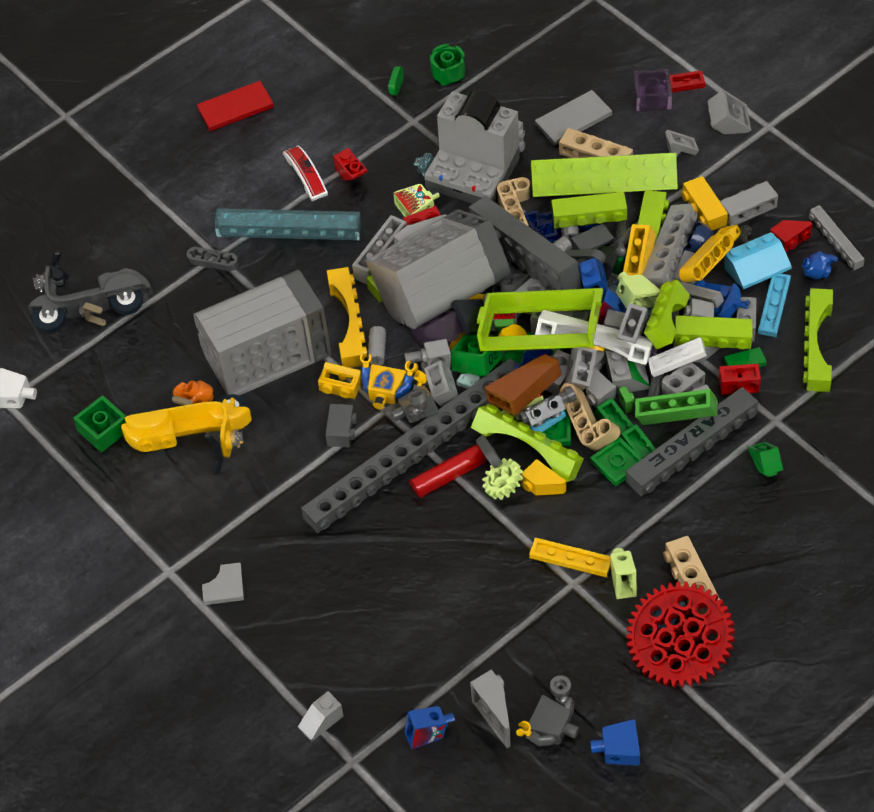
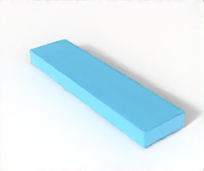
M778 274L771 277L758 334L777 337L791 275Z

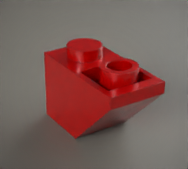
M349 148L333 156L335 170L344 181L353 180L368 172Z
M783 220L771 228L770 232L781 241L785 252L793 250L803 240L809 239L812 223L809 221Z

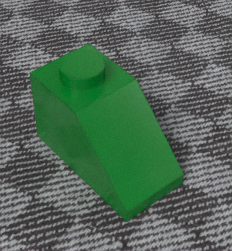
M766 441L748 446V451L758 472L770 477L777 475L778 471L783 470L778 447Z

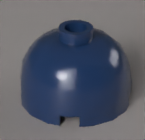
M697 221L694 225L697 228L690 234L684 251L696 253L714 235L711 228L700 221Z

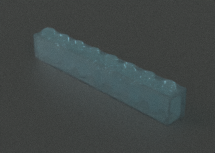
M217 208L214 226L217 237L360 240L361 215L360 212Z

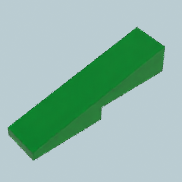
M613 398L596 407L594 414L600 420L608 419L618 425L620 428L619 437L642 459L656 450L638 425L632 424Z

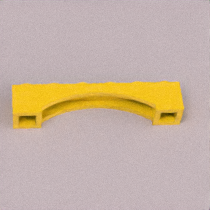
M349 267L327 270L330 295L340 300L349 316V327L346 337L342 343H339L342 366L349 368L363 366L360 355L363 353V360L368 358L366 346L362 347V343H365L364 332L359 330V328H362L361 317H357V314L360 313L359 304L354 302V299H357L356 288L352 289V285H355L354 275L349 273Z

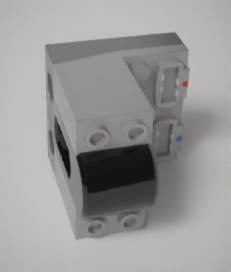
M452 91L437 115L439 151L425 173V187L428 190L436 188L440 194L471 204L485 196L495 202L497 200L498 184L509 179L519 161L518 111L500 106L498 100L485 91H471L467 96Z

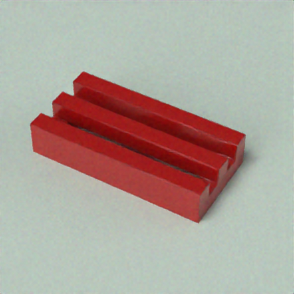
M702 70L668 75L671 93L705 88L706 83Z

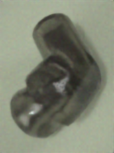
M743 225L740 227L741 234L737 238L740 245L749 242L747 237L753 232L751 226Z

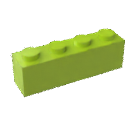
M645 190L638 225H650L656 233V243L662 224H664L667 216L664 212L668 211L669 200H666L667 192Z
M624 192L551 200L554 228L627 220V204Z
M676 316L675 318L677 332L674 337V345H682L701 337L704 347L751 349L753 338L752 319Z

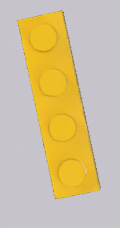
M539 538L534 539L529 554L531 559L603 577L608 576L611 567L610 556Z

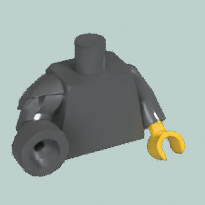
M417 370L414 374V379L418 382L414 384L412 392L399 398L400 407L391 411L395 421L406 417L409 423H413L439 412L432 395L425 385L422 386V384L427 382L426 374L422 371Z
M563 675L554 677L550 682V691L555 696L556 702L542 695L529 723L522 721L518 724L523 729L516 730V734L518 736L526 735L528 740L539 747L553 744L558 745L561 743L564 735L574 739L578 735L580 727L570 723L574 713V700L570 696L568 697L571 691V682Z

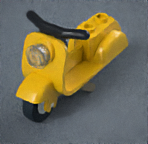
M235 394L222 396L216 402L195 404L191 400L174 396L172 401L183 406L162 410L146 409L125 417L126 423L121 425L123 436L131 447L141 452L175 447L177 445L176 437L206 432L205 438L212 445L216 458L212 470L216 475L221 470L224 460L223 455L224 457H230L233 447L237 446V448H240V444L244 443L242 432H238V430L247 426L252 420L250 409L245 399Z

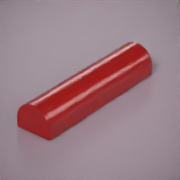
M476 444L410 479L409 484L418 497L421 498L486 463V457L479 445Z

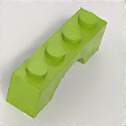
M678 279L665 282L661 286L644 334L656 349L673 342L677 330L673 324L672 312L685 308L690 297Z

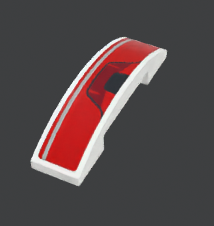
M300 146L283 152L290 166H293L304 184V189L311 201L328 195L318 171Z

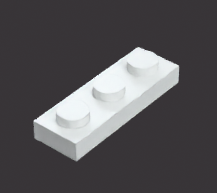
M701 337L650 357L648 362L651 374L656 377L703 358L707 354Z

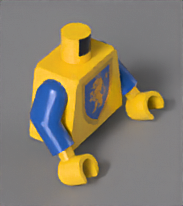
M363 353L360 355V360L363 362L361 382L364 391L369 393V399L374 401L373 407L382 410L385 403L396 404L399 398L410 392L414 378L413 373L418 370L417 363H414V367L411 370L409 368L411 361L405 363L406 370L374 364L369 367V363L372 362L371 354H369L368 361L363 360Z

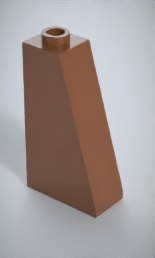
M543 354L484 387L488 402L516 416L562 375L560 363L556 358Z

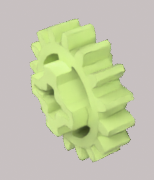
M503 458V463L496 469L490 465L491 470L486 471L487 477L482 479L485 482L482 485L486 489L485 492L494 499L499 498L502 500L504 495L509 498L510 492L515 493V487H520L518 481L523 480L521 466L510 458L508 461Z

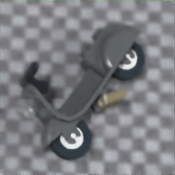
M56 250L51 266L47 265L42 275L36 274V278H33L35 289H39L40 292L45 289L46 294L35 298L29 304L28 310L30 315H32L35 327L44 333L57 332L64 326L66 318L80 316L85 317L88 322L105 326L106 321L93 316L94 313L101 314L103 311L113 309L119 314L131 315L136 313L141 308L143 302L149 299V296L153 294V290L149 281L142 274L133 269L124 268L117 272H107L98 277L100 287L58 296L56 295V286L63 287L69 275L61 270L59 260L62 254L60 250Z

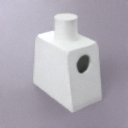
M0 368V408H21L26 398L33 400L36 398L37 389L30 388L26 376Z

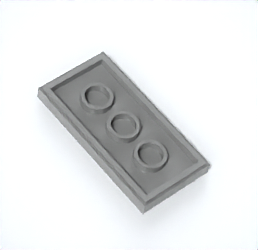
M591 90L536 119L535 125L555 146L559 144L567 128L582 132L611 116L612 110Z

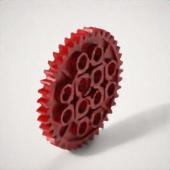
M677 581L676 587H673L670 582L668 589L661 585L660 592L654 588L653 596L647 593L648 600L640 599L643 604L642 606L635 605L638 612H631L635 619H628L629 624L632 626L626 628L631 633L626 635V638L630 641L627 643V646L631 648L629 654L634 656L632 658L633 662L638 663L636 666L639 670L643 669L642 673L644 675L649 674L650 680L656 677L657 684H660L663 680L665 687L670 682L673 688H676L677 683L680 684L681 688H684L685 683L692 687L693 681L700 685L701 678L707 682L708 674L713 677L715 676L714 669L721 671L719 664H727L724 657L730 658L731 656L727 650H733V646L730 643L735 642L734 637L731 636L735 634V630L731 628L734 626V622L730 620L732 618L731 613H727L729 611L728 607L723 606L724 602L722 599L718 600L717 594L712 595L711 589L705 592L703 585L697 589L696 583L689 587L686 581L684 586L681 587L680 582ZM683 600L689 601L687 606L682 607L679 605ZM701 608L708 609L705 614H698ZM656 610L662 611L660 616H652ZM692 613L693 618L689 617L687 620L685 615H690ZM674 618H680V622L677 625L671 624ZM664 623L666 628L659 630L658 625L662 626ZM698 626L699 630L697 632H689L691 627ZM646 629H653L650 635L643 634ZM711 634L718 635L714 641L708 640V637ZM664 637H672L670 642L662 643ZM702 639L703 644L699 643L697 646L695 641H700ZM684 644L690 645L687 651H681L680 649ZM673 649H674L675 652H676V654H671V655L669 656L667 652H668V651L672 652ZM708 652L709 656L706 659H700V654ZM656 655H663L660 661H653ZM674 663H681V667L679 669H672V665Z

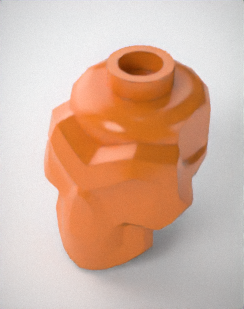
M201 380L190 381L188 384L181 382L173 389L174 396L191 400L193 404L212 402L214 397L212 386Z

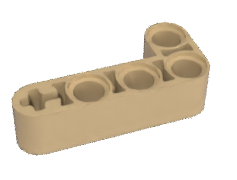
M520 177L499 183L497 186L499 206L529 227L519 203L528 200L531 196L529 179Z
M563 384L560 388V393L563 392V389L571 386L577 396V400L571 403L567 402L564 405L580 442L593 451H599L615 441L620 435L619 426L608 419H601L597 422L584 392L573 384Z

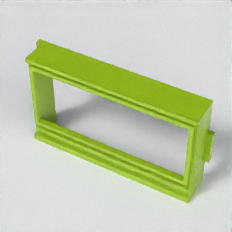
M603 288L487 293L485 305L480 307L477 324H479L477 338L480 351L594 347L600 308L602 307ZM543 310L550 312L591 310L587 333L489 337L494 314L542 312Z

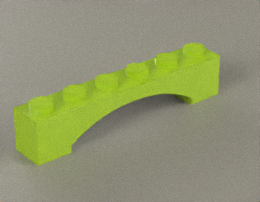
M810 288V295L806 296L805 307H809V311H805V322H808V326L805 325L804 337H808V341L804 342V352H807V356H804V367L807 368V372L804 371L803 383H807L806 391L830 392L832 365H827L820 353L817 332L823 320L832 314L833 289Z
M491 404L478 408L471 426L472 429L484 434L486 437L495 433H502L523 440L535 448L548 462L552 471L565 479L566 482L576 479L584 459L576 451L564 448L560 442L546 438L544 433L530 429L528 424L514 420L512 415L498 411V408Z

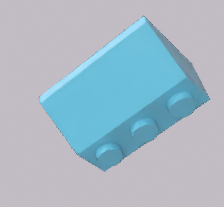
M772 232L732 248L724 256V269L742 289L792 269L781 241Z

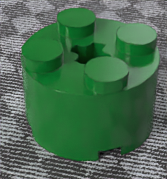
M443 44L434 48L432 55H430L433 78L444 86L465 77V56L463 50L456 45L451 47L450 44Z

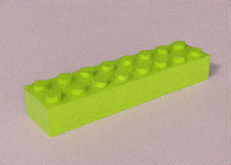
M675 152L531 160L533 197L678 189Z

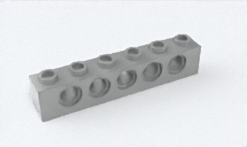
M692 204L671 205L642 274L660 290L665 282L672 281L680 258H682L684 248L687 245L688 238L692 233L694 223L697 221V213L694 211Z

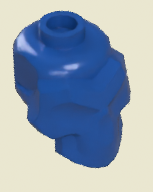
M822 251L811 254L802 263L805 276L814 280H818L821 277L826 279L831 271L830 264L835 261L837 262L838 257Z

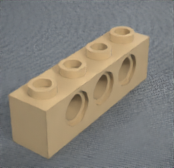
M567 128L559 142V154L569 158L633 155V149L570 128Z
M689 536L667 542L663 552L666 563H670L674 579H678L681 587L687 581L689 587L696 583L697 589L703 585L705 592L711 589L712 595L717 594ZM701 608L698 614H705L708 609Z

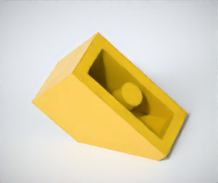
M537 459L521 474L523 480H521L522 487L535 495H554L566 492V480Z

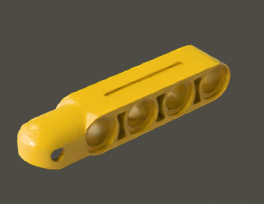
M738 225L723 227L715 235L711 236L681 267L679 271L681 281L684 283L701 281L733 247L734 241L741 234Z

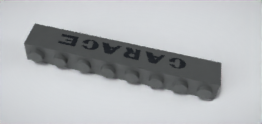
M741 387L717 405V416L697 419L626 471V482L641 497L646 493L652 492L658 484L667 481L673 473L681 471L688 462L696 460L703 451L711 449L718 440H723L729 432L738 429L747 419H752L758 412V400Z

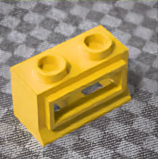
M325 362L318 380L319 391L351 399L356 398L362 384L361 370ZM332 373L338 375L342 381H345L347 377L353 379L350 384L330 379L329 376Z

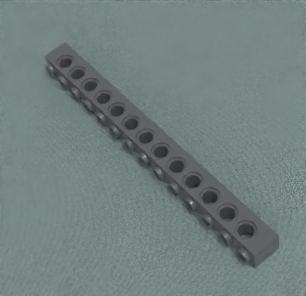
M511 358L487 376L438 410L439 412L427 417L301 507L303 519L317 533L327 529L332 522L342 518L353 507L359 506L364 499L374 495L382 486L388 485L393 478L403 474L414 463L420 462L425 455L434 452L439 445L449 441L454 434L463 431L468 424L474 421L479 407L491 404L487 400L484 387L520 368V366Z

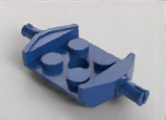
M702 279L694 284L722 293L724 301L718 308H714V317L731 318L738 307L745 309L749 307V301L740 300V289L734 283L733 287L706 283Z

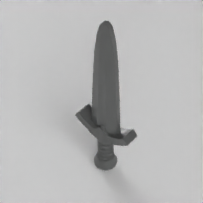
M626 220L617 222L615 242L610 245L615 246V253L619 257H623L626 254L624 247L629 241L631 230L626 229Z

